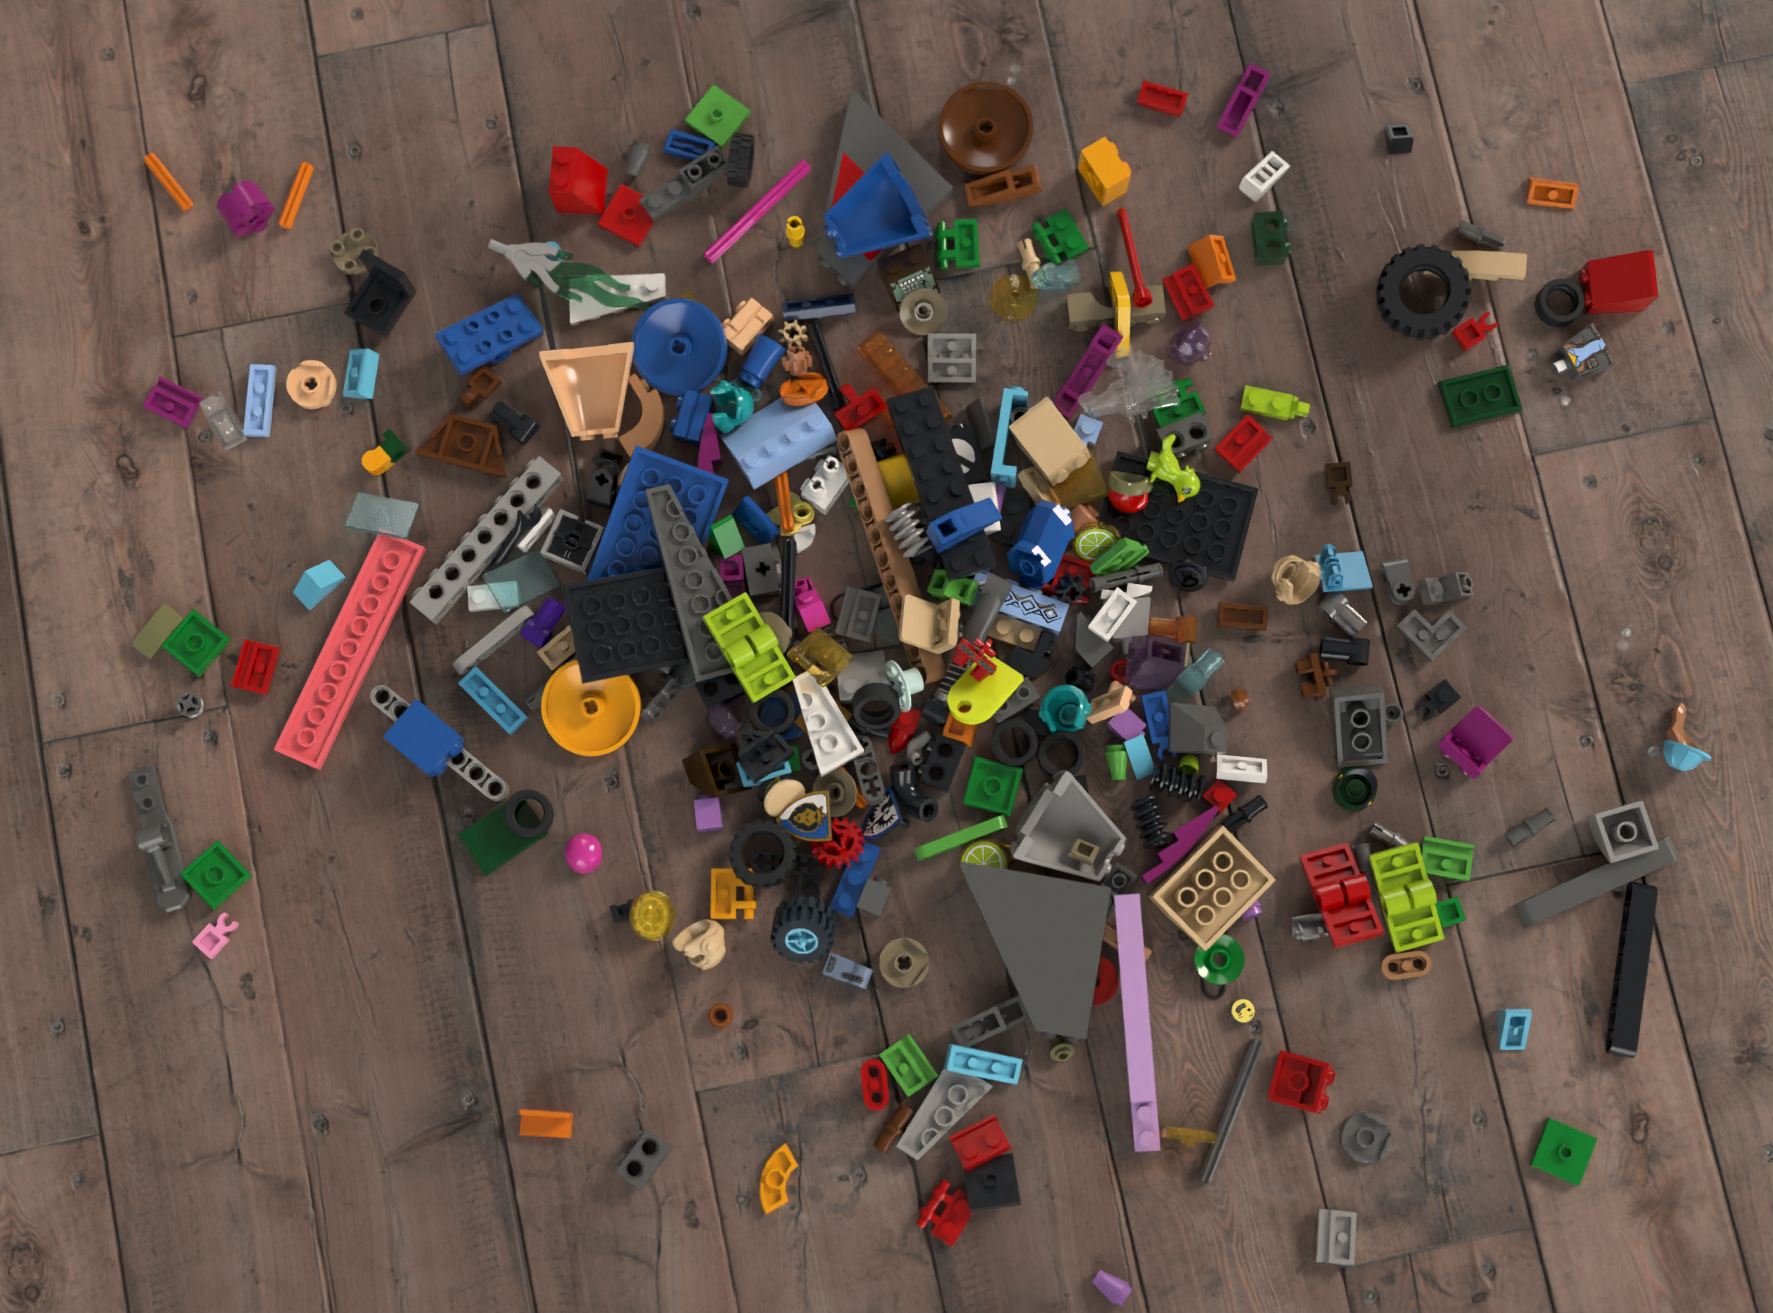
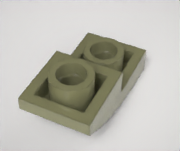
M165 603L142 628L131 644L146 657L152 659L161 649L164 641L184 618Z

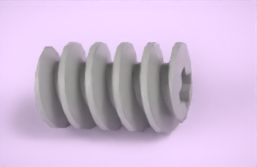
M911 503L892 511L884 519L886 523L893 522L889 528L890 531H898L894 539L903 540L898 547L899 549L907 548L903 554L904 558L915 557L933 547V545H924L929 539L928 536L920 537L924 528H915L920 520H911L915 511L906 510Z

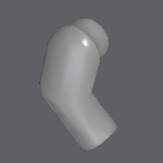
M926 730L907 744L906 759L909 763L914 764V766L922 763V747L931 740Z

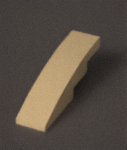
M1452 251L1451 254L1463 261L1462 266L1467 268L1469 272V281L1472 278L1497 281L1498 278L1524 280L1526 277L1527 254L1492 251ZM1423 271V276L1440 278L1432 272Z

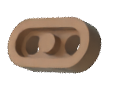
M1414 951L1388 955L1381 960L1379 968L1381 974L1386 979L1399 980L1426 975L1431 969L1432 962L1425 952ZM1415 959L1419 960L1421 963L1419 969H1416L1413 966V961ZM1390 963L1395 964V972L1389 971L1388 965Z

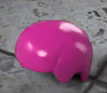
M587 833L575 834L567 841L564 853L565 859L574 872L581 874L591 873L600 866L602 862V847L595 836Z

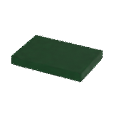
M1509 364L1438 382L1451 429L1523 410Z
M523 800L518 804L515 809V819L523 828H533L541 823L527 800ZM507 802L459 834V837L485 876L490 875L549 834L546 831L541 836L527 838L513 832L507 825L504 816Z

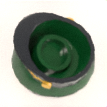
M1350 767L1344 769L1338 774L1333 783L1334 799L1340 807L1347 811L1356 812L1363 810L1375 800L1378 781L1374 773L1366 768Z

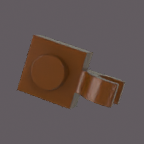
M483 365L467 381L468 386L471 388L460 399L468 409H471L480 396L486 400L502 382Z

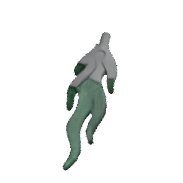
M491 239L488 245L489 249L504 254L505 258L513 264L526 282L533 286H538L537 280L532 275L534 273L552 293L561 298L583 302V298L579 294L564 289L570 288L588 294L606 307H636L644 312L650 308L647 303L638 298L616 295L598 286L595 281H601L618 291L631 290L630 285L619 283L597 266L580 262H557L546 258L554 257L561 260L573 259L572 253L561 251L545 243L510 244L507 246Z

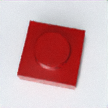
M1218 779L1201 798L1212 808L1216 806L1218 808L1217 812L1221 814L1237 794L1222 780Z

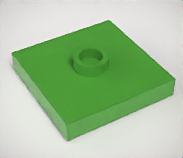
M713 84L687 116L685 123L708 140L716 142V145L723 150L732 139L733 133L737 132L751 115V111Z

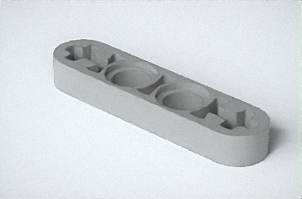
M528 606L521 607L453 663V668L460 676L467 674L519 632L529 619L535 617V614Z

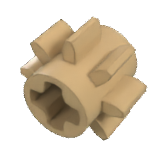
M797 320L790 324L785 321L784 330H778L779 336L783 337L780 340L781 346L786 344L788 348L801 346L802 341H808V337L803 334L806 331V326L800 327L797 324ZM793 332L797 333V335H794L793 339L789 338V336H792Z

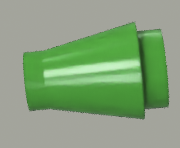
M1125 744L1106 745L1107 751L1104 753L1110 770L1111 780L1126 779L1128 753Z

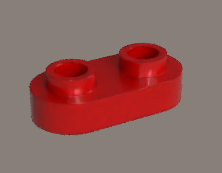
M871 1059L866 1061L861 1068L863 1097L869 1109L879 1111L884 1109L889 1102L886 1068L881 1061ZM871 1067H876L878 1069V1075L876 1077H871L869 1075V1069ZM874 1093L881 1095L882 1099L880 1102L875 1103L872 1101Z

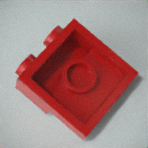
M1280 1050L1267 1100L1321 1115L1322 1110H1327L1329 1096L1326 1095L1328 1085H1333L1336 1071L1332 1070L1333 1065L1330 1063Z

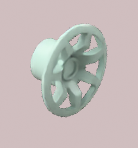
M889 660L886 662L888 685L891 686L890 681L895 682V685L891 687L898 691L900 710L907 712L911 708V695L924 689L922 676L915 667L902 671L895 661Z

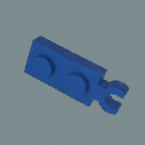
M1165 690L1140 696L1150 743H1158L1159 746L1156 751L1158 760L1164 759L1162 752L1164 749H1168L1169 704ZM1170 752L1171 758L1176 757L1177 753Z

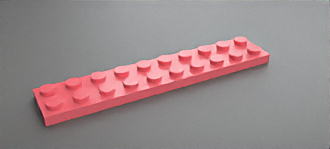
M380 528L274 748L275 751L321 770L426 551L425 547Z

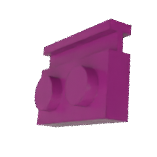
M159 376L158 383L152 388L143 407L188 429L199 409L198 406L204 399Z

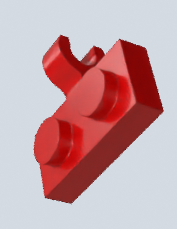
M846 383L839 387L849 403L833 414L842 429L848 431L858 428L885 410L887 406L875 387H871L857 396L851 384Z

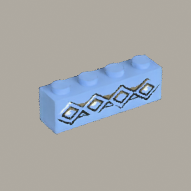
M990 572L978 573L974 577V580L980 583L972 603L974 607ZM1006 579L1013 583V586L999 614L1041 628L1042 631L1058 636L1069 604L1065 603L1066 600L1064 599L1060 602L1057 596L1052 595L1050 598L1042 595V591L1036 588L1029 587L1027 590L1019 587V583Z

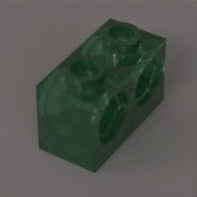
M1283 211L1254 213L1251 219L1255 266L1284 264L1287 256H1290L1291 247L1290 242L1286 241L1285 233H1288V221L1283 218ZM1265 224H1272L1275 230H1268ZM1267 247H1275L1278 253L1269 252Z

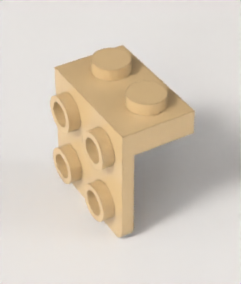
M909 594L903 596L899 639L902 642L936 654H941L956 647L960 601L951 598L936 605Z

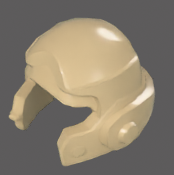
M1294 555L1285 556L1278 560L1272 568L1271 575L1272 583L1276 589V598L1289 605L1304 602L1315 592L1320 583V565L1316 561H1304Z
M701 920L688 926L672 941L676 950L679 952L685 951L684 955L689 956L691 964L702 970L716 966L726 953L724 929L718 922L713 920Z

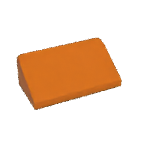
M1529 177L1526 203L1574 209L1579 185L1573 182Z

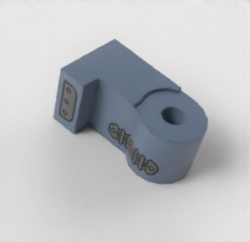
M830 952L822 974L866 989L873 970Z

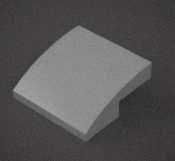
M928 334V382H976V334Z

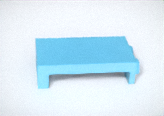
M1011 386L1009 389L1004 388L991 469V482L999 483L1008 488H1015L1017 481V467L1004 465L1010 431L1008 427L1010 426V414L1014 408H1025L1028 406V392L1017 386Z

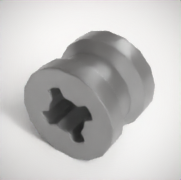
M188 691L180 694L175 703L176 709L180 714L192 719L200 717L206 707L202 697Z

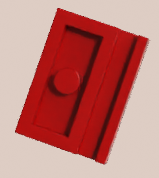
M1194 263L1172 273V275L1166 278H1162V282L1183 323L1214 308V303Z
M1247 414L1215 447L1214 451L1240 474L1273 440V437L1267 434L1266 430Z
M244 639L231 687L267 696L281 649L276 646Z
M995 1114L949 1137L966 1172L1012 1149Z

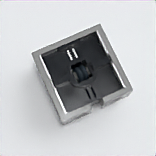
M560 509L540 554L544 558L588 575L605 527L588 520L585 523L581 522L578 516Z

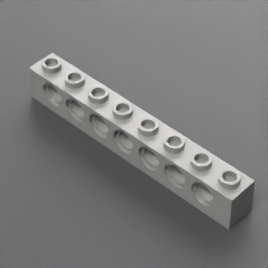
M540 456L536 460L532 459L526 465L523 475L520 478L516 477L510 483L507 493L504 496H499L494 501L491 511L488 514H483L478 519L476 528L472 532H467L462 537L460 546L455 551L452 550L446 555L444 564L439 569L436 568L428 576L429 581L423 587H419L414 591L410 603L437 625L467 591V586H471L492 563L514 529L518 510L520 509L526 515L533 512L534 504L540 508L565 480L562 474ZM531 481H540V484L537 488H529V483ZM515 499H524L520 507H513ZM507 516L508 520L504 525H497L499 517ZM491 534V540L488 543L482 544L480 542L483 535ZM469 552H474V560H472L471 562H465L464 558L466 554ZM454 570L459 571L457 579L453 581L448 580L450 572ZM436 589L443 590L440 598L432 599V593Z

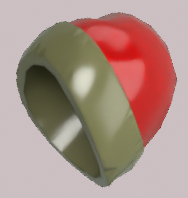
M1111 471L1108 476V498L1113 507L1125 513H1134L1145 508L1148 503V493L1153 489V484L1149 481L1148 477L1118 471Z

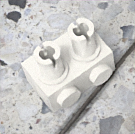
M830 455L825 460L821 459L814 469L816 471L812 479L807 478L800 489L802 491V500L824 515L828 513L849 484L843 464Z

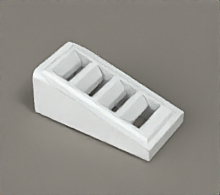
M1272 151L1243 177L1239 189L1254 202H1257L1289 169L1290 165ZM1270 162L1273 166H1275L1278 169V171L1273 169L1268 163Z

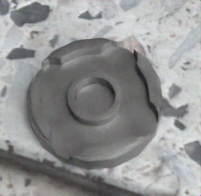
M1366 1111L1357 1112L1349 1116L1342 1124L1339 1134L1341 1147L1346 1155L1354 1161L1362 1163H1372L1382 1159L1389 1151L1392 1141L1391 1132L1386 1121L1377 1114Z

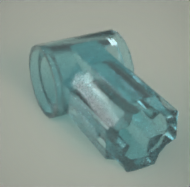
M1210 647L1175 680L1193 697L1208 682L1207 680L1223 666L1225 660L1216 650Z

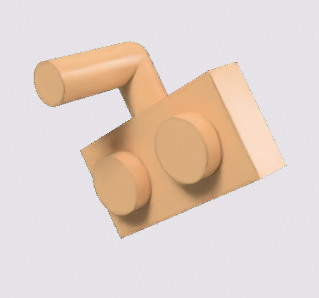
M1113 681L1110 684L1108 693L1091 700L1092 710L1087 716V720L1093 724L1123 713L1134 702L1136 696L1127 686H1123L1118 681Z

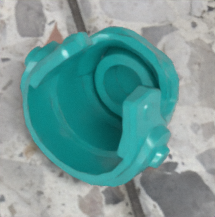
M723 380L710 390V394L715 396L717 413L712 414V419L718 430L723 431V433H729L730 430H734V427L746 423L751 418L754 411V402L750 393L744 390V388L732 386L731 383Z
M1061 685L1050 689L1045 694L1038 714L1043 722L1047 723L1052 732L1055 730L1073 732L1085 726L1092 706L1081 689L1071 685Z

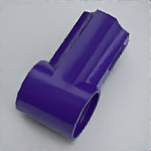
M547 597L535 617L529 619L523 627L521 637L540 649L543 648L550 641L553 629L566 608L554 599Z

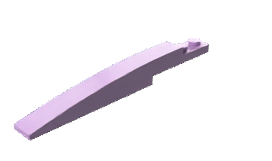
M1140 893L1114 895L1135 1152L1159 1151L1161 1147Z

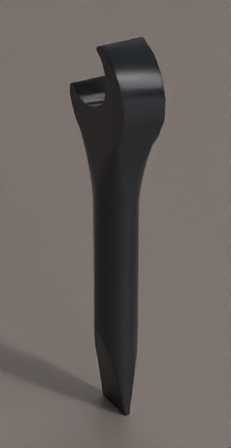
M534 504V510L530 514L525 515L520 509L518 510L516 524L512 533L490 564L485 575L493 578L520 537L531 527L539 523L542 513L536 504Z

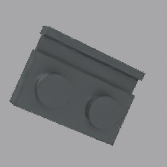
M847 586L835 634L869 643L882 595Z

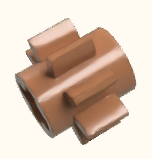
M794 346L787 350V355L782 356V365L785 367V371H789L790 375L801 376L807 373V367H812V356L809 355V351H805V348Z

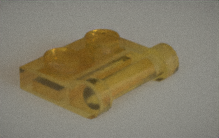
M817 627L798 646L791 648L787 654V658L803 667L816 679V683L822 688L827 686L854 660L848 651L820 627ZM808 652L828 670L822 672L804 654Z

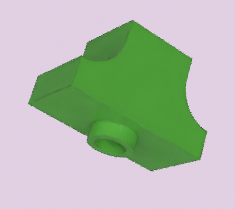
M935 569L927 592L932 594V598L938 602H945L954 598L960 601V605L972 606L980 583L968 578L949 582L945 570Z

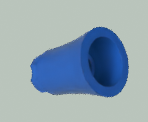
M757 334L753 347L741 368L742 371L738 376L739 380L758 390L775 364L784 355L786 349L762 334Z

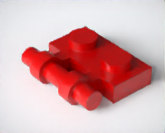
M1063 554L1053 577V583H1046L1040 588V591L1048 593L1050 597L1052 595L1057 596L1058 593H1056L1053 586L1058 585L1059 576L1067 575L1068 572L1074 578L1080 575L1083 580L1082 584H1084L1086 589L1091 590L1089 579L1096 577L1089 567L1092 563ZM1082 594V599L1072 602V604L1076 605L1079 603L1086 606L1089 596Z
M942 1179L938 1187L935 1186L931 1192L933 1195L925 1207L922 1206L919 1211L921 1215L917 1219L916 1224L925 1228L928 1221H932L935 1223V1226L930 1233L953 1247L973 1212L969 1210L967 1194L957 1188L951 1197L946 1193L951 1184ZM942 1200L947 1203V1206L939 1217L934 1211Z

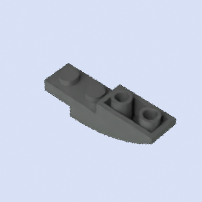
M718 146L714 147L678 170L677 176L639 199L641 206L652 221L657 220L669 211L674 213L713 184L727 170L728 159Z

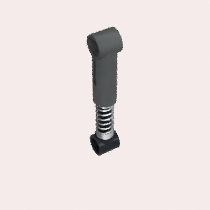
M990 573L962 631V637L958 639L954 649H958V643L964 638L979 650L973 644L974 640L978 638L983 643L985 642L1001 607L1009 595L1013 583ZM971 659L963 667H960L954 661L952 664H949L950 668L946 670L948 673L946 676H943L945 678L944 681L940 682L942 684L941 687L937 688L934 696L931 695L920 717L943 728L950 712L947 701L948 693L951 687L964 674L965 670L968 669L967 665L971 664Z

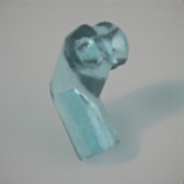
M738 377L729 382L732 386L744 388V390L749 392L754 403H758L761 400L762 392L757 388L744 387Z

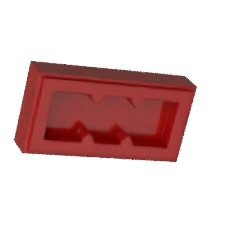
M1143 80L1136 105L1181 118L1189 93Z

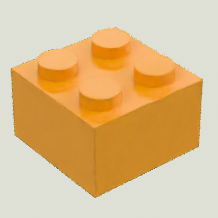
M1106 136L1081 150L1077 168L1102 207L1127 193L1131 177L1129 165L1125 161H1121L1118 156L1117 147L1113 142H1109Z

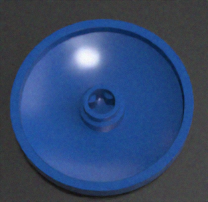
M673 298L658 302L643 313L633 331L631 342H634L633 361L641 377L651 387L656 388L662 393L681 396L684 395L686 389L699 392L711 385L724 367L727 357V338L724 328L717 316L709 308L697 301Z

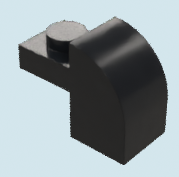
M1043 632L1034 654L1015 646L1007 665L1022 674L1023 678L1028 677L1029 680L1041 677L1051 665V661L1043 657H1049L1054 644L1051 643L1053 635Z

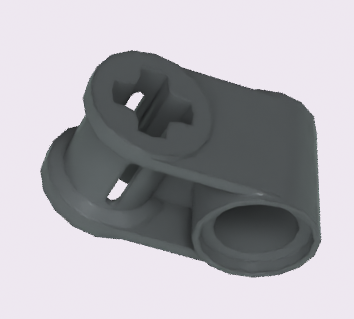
M1404 556L1380 562L1381 575L1390 601L1396 606L1407 605L1415 593L1407 558ZM1399 589H1401V592L1407 593L1405 597L1397 593Z

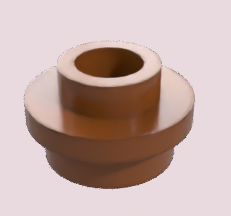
M1236 687V690L1231 691L1236 711L1240 709L1245 711L1247 710L1246 705L1250 704L1246 690L1241 691L1240 687Z
M725 1003L714 1004L709 1009L708 1020L716 1028H725L733 1020V1011ZM718 1011L725 1013L724 1020L719 1021L716 1018Z

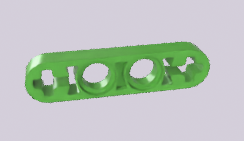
M1004 815L919 846L914 849L917 861H922L1006 829L1008 824Z

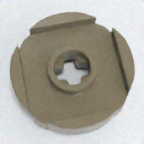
M899 938L889 942L880 954L879 967L884 979L892 986L911 988L921 983L926 977L929 970V958L926 949L918 941L911 938ZM906 956L909 957L911 967L909 969H899L900 963L897 961L898 958L904 959Z

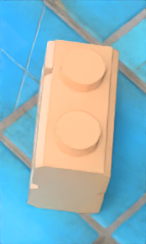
M750 298L747 302L742 301L736 308L735 312L737 314L731 320L728 318L722 323L727 338V345L732 347L741 356H744L754 344L757 334H763L774 322L773 315L753 298Z

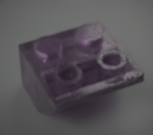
M1153 635L1130 636L1125 686L1153 692L1167 691L1184 668L1186 643Z

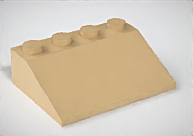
M1216 826L1147 897L1197 945L1206 951L1276 879L1224 826Z

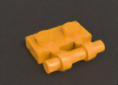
M711 868V919H736L737 909H744V919H754V909H756L754 888L751 885L744 884L741 879L737 878L732 868ZM737 887H744V901H737Z

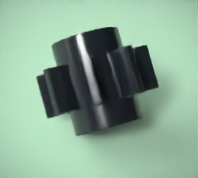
M886 438L871 442L877 462L898 455L894 443L886 441Z
M1068 572L1067 575L1058 577V585H1054L1053 588L1058 593L1057 597L1060 602L1066 599L1071 605L1072 602L1082 599V592L1086 591V588L1082 584L1083 580L1080 575L1074 578Z
M1082 664L1079 668L1073 666L1065 675V685L1075 686L1087 695L1095 685V674L1090 672L1089 667Z

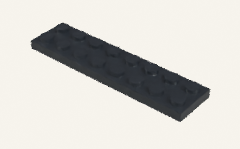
M933 386L886 399L889 414L928 524L954 510L973 504V497ZM984 529L939 553L949 582L995 569L997 566Z

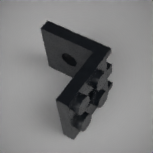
M363 249L359 259L368 270L369 275L344 314L386 339L417 291L405 272ZM374 302H384L383 308L380 311H373L372 305Z

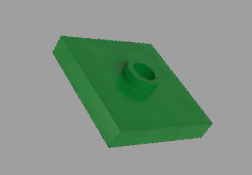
M192 609L161 647L196 676L201 677L232 639L199 612Z
M975 756L962 805L1011 817L1023 769Z
M219 840L213 843L180 873L184 880L214 911L253 877Z
M1547 1117L1529 1165L1573 1185L1580 1186L1597 1138Z

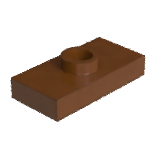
M1218 603L1217 628L1253 631L1267 630L1268 606Z

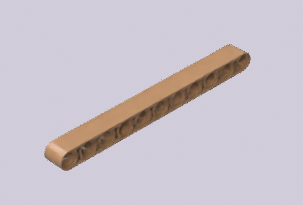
M862 428L842 431L836 437L837 448L899 631L903 596L909 594L922 599L909 557H903L906 548L899 549L898 547L903 540L894 539L898 531H890L889 528L893 522L886 523L884 520L893 509L868 434ZM902 642L910 667H915L919 670L924 684L944 679L943 676L946 675V668L941 654Z

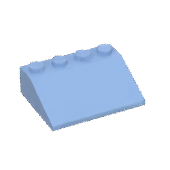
M781 398L754 413L746 423L737 425L729 433L719 434L720 439L754 490L836 441V435L831 423L815 402L805 406H790L783 403Z

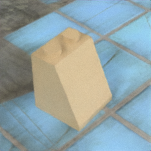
M1045 397L1008 426L1018 447L1052 486L1063 482L1072 471L1085 465L1091 457L1087 446L1048 397Z

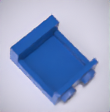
M417 699L413 701L383 736L432 778L435 775L439 776L448 765L446 762L452 755L455 757L461 752L464 747L463 742L465 741L462 736Z

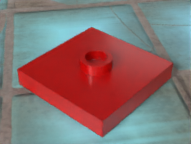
M621 184L600 218L598 226L640 248L655 221H652L639 202V199L644 197V195Z

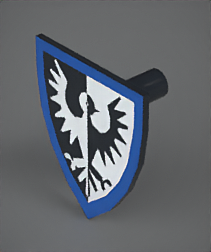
M892 786L885 790L884 800L878 805H873L865 818L861 828L862 837H864L865 841L879 839L887 835L896 826L903 829L909 826V820L902 817Z

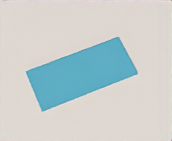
M1141 734L1125 741L1124 744L1137 781L1152 775L1155 767L1144 735Z

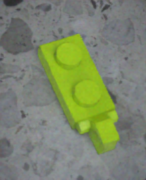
M1245 385L1240 410L1287 420L1294 419L1295 415L1307 417L1310 404L1298 401L1299 397L1291 394Z

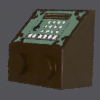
M921 242L877 261V271L897 312H900V305L904 297L915 289L929 288L939 294L941 293L931 262Z

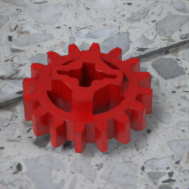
M834 817V822H831L832 841H810V846L813 849L814 858H818L820 865L826 862L828 869L836 865L837 869L841 870V864H845L849 868L851 867V860L859 861L857 853H864L863 845H865V840L862 837V829L857 828L855 821L849 824L847 817L842 822L838 820V817ZM834 839H836V841L839 842V844L841 845V847H839V845L836 844V842L834 841Z

